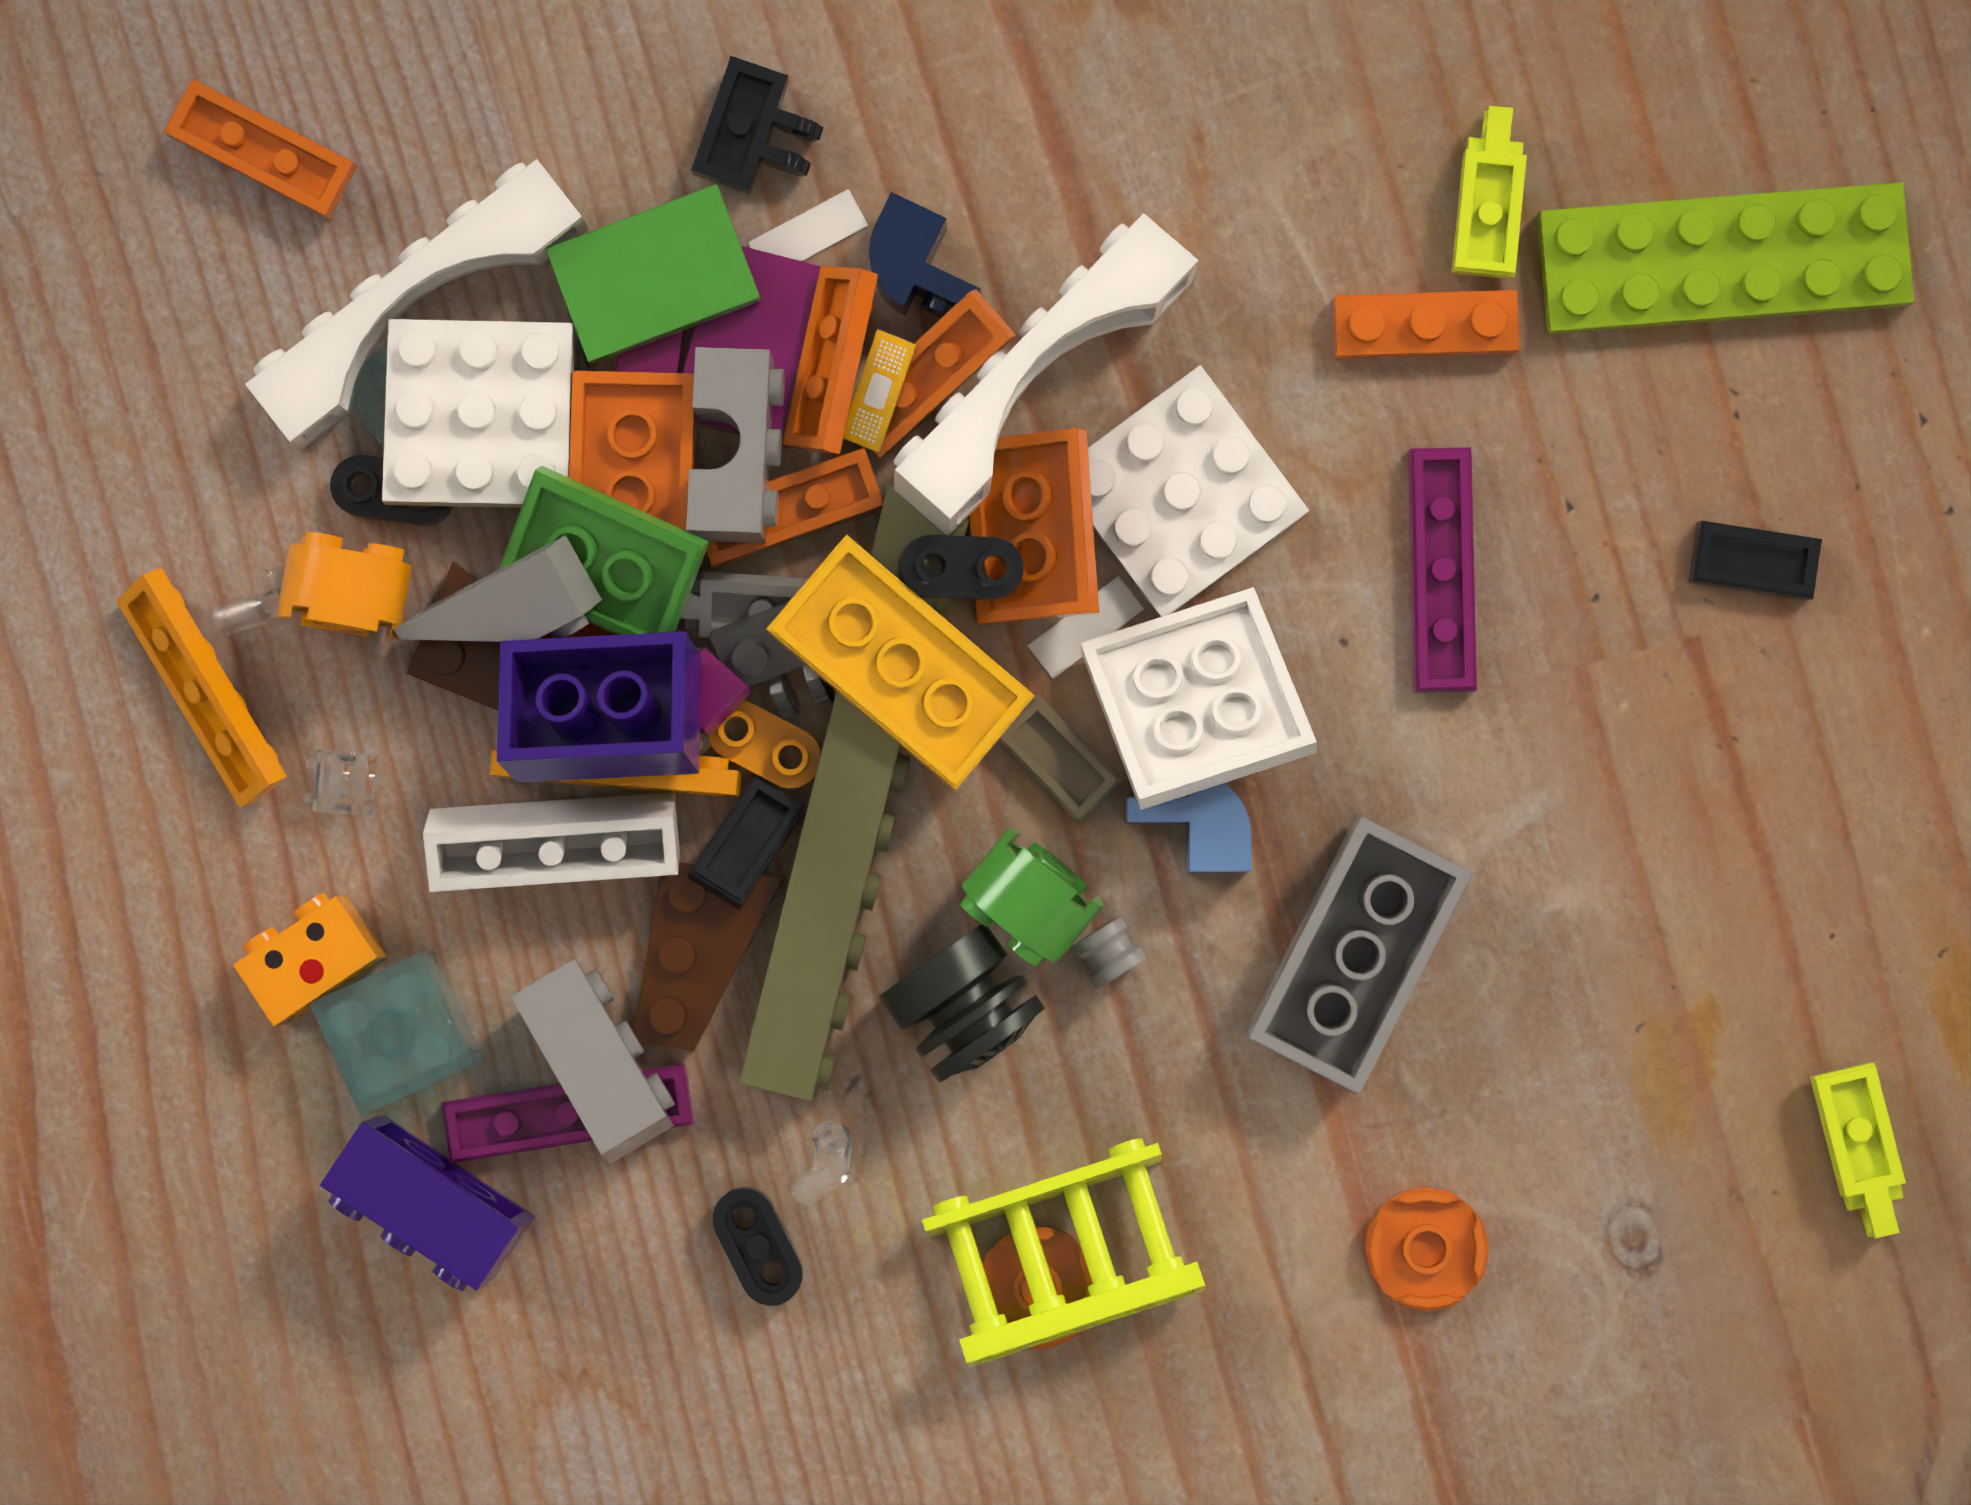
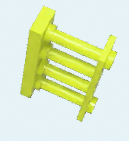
M1143 1138L1133 1139L1109 1148V1159L971 1204L967 1196H959L940 1202L932 1207L935 1216L922 1219L925 1232L930 1238L947 1233L975 1322L969 1325L972 1335L959 1339L966 1363L970 1367L1205 1291V1283L1198 1262L1184 1265L1182 1256L1175 1257L1146 1167L1163 1162L1158 1143L1145 1147ZM1123 1175L1152 1264L1147 1267L1148 1278L1127 1285L1123 1275L1116 1276L1087 1187ZM1063 1194L1093 1283L1087 1287L1090 1297L1069 1304L1066 1303L1064 1295L1057 1296L1029 1205ZM1002 1214H1006L1034 1302L1028 1306L1031 1316L1011 1323H1007L1005 1314L998 1315L970 1227L971 1224Z

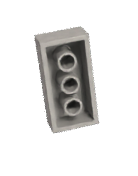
M1355 815L1245 1030L1248 1038L1360 1095L1473 872L1363 816Z

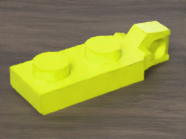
M1488 106V111H1484L1481 138L1469 137L1467 140V147L1462 159L1451 274L1509 280L1515 277L1527 155H1523V142L1510 141L1513 108Z
M1874 1062L1810 1076L1839 1193L1844 1199L1847 1211L1859 1209L1867 1237L1876 1239L1900 1233L1892 1201L1904 1198L1901 1184H1905L1906 1181Z

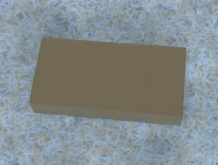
M1038 693L997 740L1078 824L1122 782V779Z

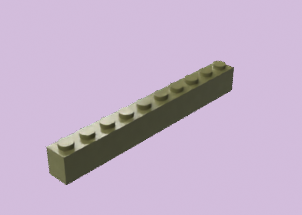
M888 484L871 556L900 580L898 575V559L904 547L921 536L945 534L895 491L894 485ZM965 519L951 535L966 536L969 519ZM927 554L923 558L921 564L923 572L929 577H937L942 571L941 560L933 554ZM920 597L938 613H947L950 599ZM836 692L739 1082L742 1085L806 1101L814 1099L817 1088L826 1091L829 1089L837 1055L827 1053L826 1049L831 1029L843 1031L851 1000V995L841 993L846 969L858 971L866 935L855 932L861 909L873 911L881 879L880 875L872 874L870 871L876 849L885 852L888 850L896 816L885 814L890 791L902 792L910 762V756L900 754L901 746L838 692Z

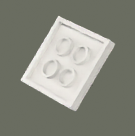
M388 319L382 502L385 505L521 508L533 473L540 466L547 467L569 477L572 371H574L575 327L573 323Z
M1201 365L1088 447L1093 530L1158 617L1177 611L1310 511Z
M1254 587L1080 643L1082 657L1140 810L1317 753V741Z

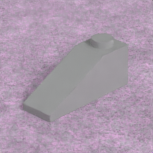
M564 535L416 612L396 626L394 631L401 640L501 642L538 639L552 632L554 638H565L589 624L584 614L602 599L568 538Z

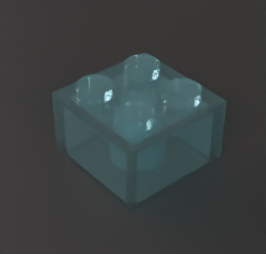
M434 950L422 951L310 1003V1007L361 1117L375 1113L485 1061Z

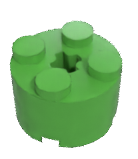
M1008 827L963 882L962 888L967 895L960 905L982 925L989 927L992 922H995L1012 935V939L1008 942L1009 947L1029 964L1037 967L1045 959L1058 963L1102 909L1104 903L1099 896H1096L1088 903L1081 896L1088 885L1078 875L1035 841L1028 850L1024 846L1022 848L1016 844L1015 841L1022 833L1012 827Z

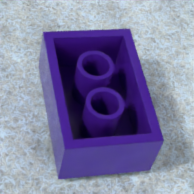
M685 631L501 641L497 762L515 782L699 774L701 654Z
M384 1114L361 1122L319 1185L332 1194L328 1202L336 1210L355 1221H360L363 1216L367 1217L384 1229L380 1237L387 1244L407 1256H412L415 1251H418L436 1264L432 1272L439 1279L459 1291H464L467 1286L477 1291L495 1278L535 1218L533 1214L457 1163H450L448 1157Z

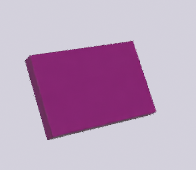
M741 246L761 301L695 326L683 373H694L695 347L770 350L775 363V369H784L785 374L783 406H773L772 429H781L783 443L820 266ZM696 417V424L740 435L729 424L699 421Z

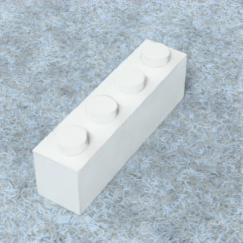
M675 792L434 808L429 810L423 831L429 892L678 875L680 841Z

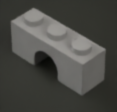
M695 347L692 408L698 420L726 423L740 433L739 449L729 463L717 469H689L686 531L709 542L766 544L767 527H777L779 493L778 490H769L770 466H780L782 433L781 429H772L773 406H783L785 374L784 369H775V363L770 350Z

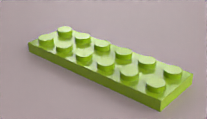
M1904 182L1542 210L1537 214L1547 335L1908 307L1914 303Z

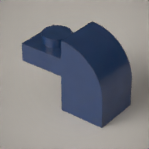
M891 192L874 226L869 245L871 270L873 273L878 274L876 287L883 299L898 313L906 316L915 295L924 299L921 304L922 308L942 318L970 291L977 289L981 294V288L930 265L947 231V219Z

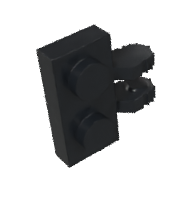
M730 56L691 168L692 174L748 194L752 191L761 162L796 176H807L811 163L803 156L768 145L773 127L805 141L812 140L814 142L820 140L824 127H821L813 120L780 109L789 84L788 75Z

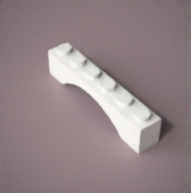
M537 159L527 167L524 163H518L508 169L495 182L497 190L479 204L476 200H471L460 206L448 217L446 222L449 227L431 241L427 237H423L412 243L398 257L401 264L383 278L376 274L364 280L351 292L350 297L353 301L335 315L331 312L319 315L302 330L301 334L304 336V339L286 353L283 349L275 350L256 364L253 369L256 376L245 383V385L290 443L302 450L350 413L357 382L372 350L388 330V319H398L412 304L446 282L472 272L507 265H542L549 259L546 248L580 236L589 229L583 217Z
M1143 213L1130 228L1124 223L1116 227L1100 247L1099 251L1103 255L1089 270L1083 265L1079 266L1061 286L1059 294L1063 297L1048 312L1041 307L1026 320L1018 332V336L1022 339L1007 354L999 350L986 361L977 374L980 382L966 397L960 392L951 397L935 418L939 425L924 440L918 435L913 437L897 454L893 462L897 466L894 474V490L945 535H951L990 494L994 453L1000 431L1014 403L1032 380L1060 355L1091 338L1122 328L1153 324L1193 282L1199 260L1146 214Z

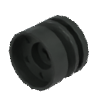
M982 924L878 996L901 1030L926 1019H929L935 1029L921 1042L916 1051L920 1057H923L943 1043L948 1046L952 1053L930 1070L939 1083L950 1076L968 1070L973 1071L1022 1037L1035 1016L1045 1009L1037 995L1015 1009H1012L1006 999L1023 987L1027 981L1023 975H1019L998 985L994 984L989 975L1003 962L1008 954L990 928Z

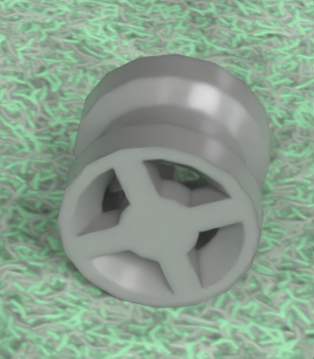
M1122 915L1070 947L1076 958L1084 959L1091 969L1090 980L1096 989L1117 978L1148 957L1141 946L1134 945L1126 934L1128 924Z

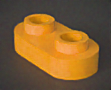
M744 700L710 736H707L711 747L719 755L780 787L798 789L810 784L815 779L822 752L816 739L805 730L747 700ZM734 718H742L748 725L747 735L739 741L730 740L725 731L727 723ZM788 746H795L802 753V762L795 769H785L779 760L781 751Z

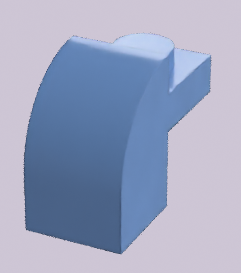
M1226 784L1213 786L1186 795V797L1176 798L1140 810L1136 797L1125 799V824H1186V872H1252L1250 819L1240 798Z

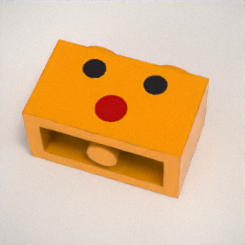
M325 892L321 893L294 911L299 921L279 934L274 927H271L242 946L247 955L234 963L233 966L273 1027L286 1025L388 957L348 896H335L329 899Z

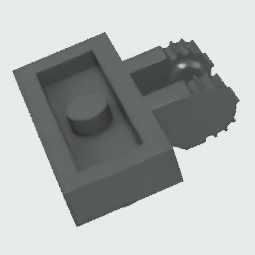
M788 602L712 630L710 638L720 661L748 687L766 680L768 681L771 696L784 720L800 715L797 695L792 690L785 674L795 669L803 668L810 693L819 707L834 702L832 687L765 631Z

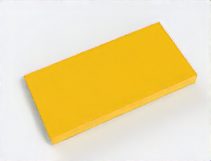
M847 534L765 629L767 633L952 790H956L1035 696Z

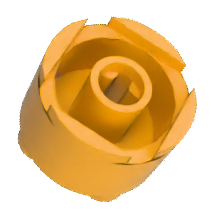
M306 532L305 537H302L301 543L289 544L276 618L288 621L293 610L302 613L300 625L364 637H370L371 631L377 632L378 626L387 627L385 639L400 640L394 628L401 624L404 619L413 567L403 562L404 549L368 543L367 548H363V552L341 549L343 538L317 532Z

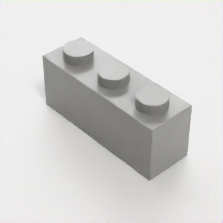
M573 959L510 996L597 1149L609 1164L674 1126L665 1110L675 1105L657 1072L648 1078L645 1077L635 1057L645 1051L626 1020L616 1026L610 1017L605 1005L614 1001V998L596 968L585 974L576 959Z

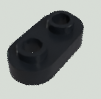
M368 455L351 456L343 460L332 474L330 490L334 501L342 510L358 518L431 526L444 520L453 508V506L385 505L382 502L383 457ZM358 475H367L371 482L369 491L362 496H355L351 491L352 480Z
M925 535L908 543L898 559V575L900 580L919 597L970 600H995L1011 594L1018 587L1024 570L1022 557L1016 547L1007 540L998 537ZM927 554H933L941 560L942 571L935 578L927 576L922 570V560ZM989 556L998 558L1003 565V573L997 580L988 578L983 571L984 561Z
M737 1187L728 1191L715 1206L713 1227L745 1292L754 1301L763 1305L775 1306L787 1302L800 1288L804 1271L802 1261L773 1203L765 1193L753 1187ZM741 1206L752 1208L757 1217L755 1225L750 1228L739 1227L734 1220L735 1210ZM776 1261L782 1265L784 1278L780 1282L770 1283L763 1278L761 1270L766 1262Z

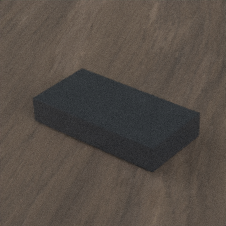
M1700 521L1696 527L1688 583L1810 601L1814 598L1822 539Z
M754 774L690 870L688 879L740 911L803 815L806 806Z

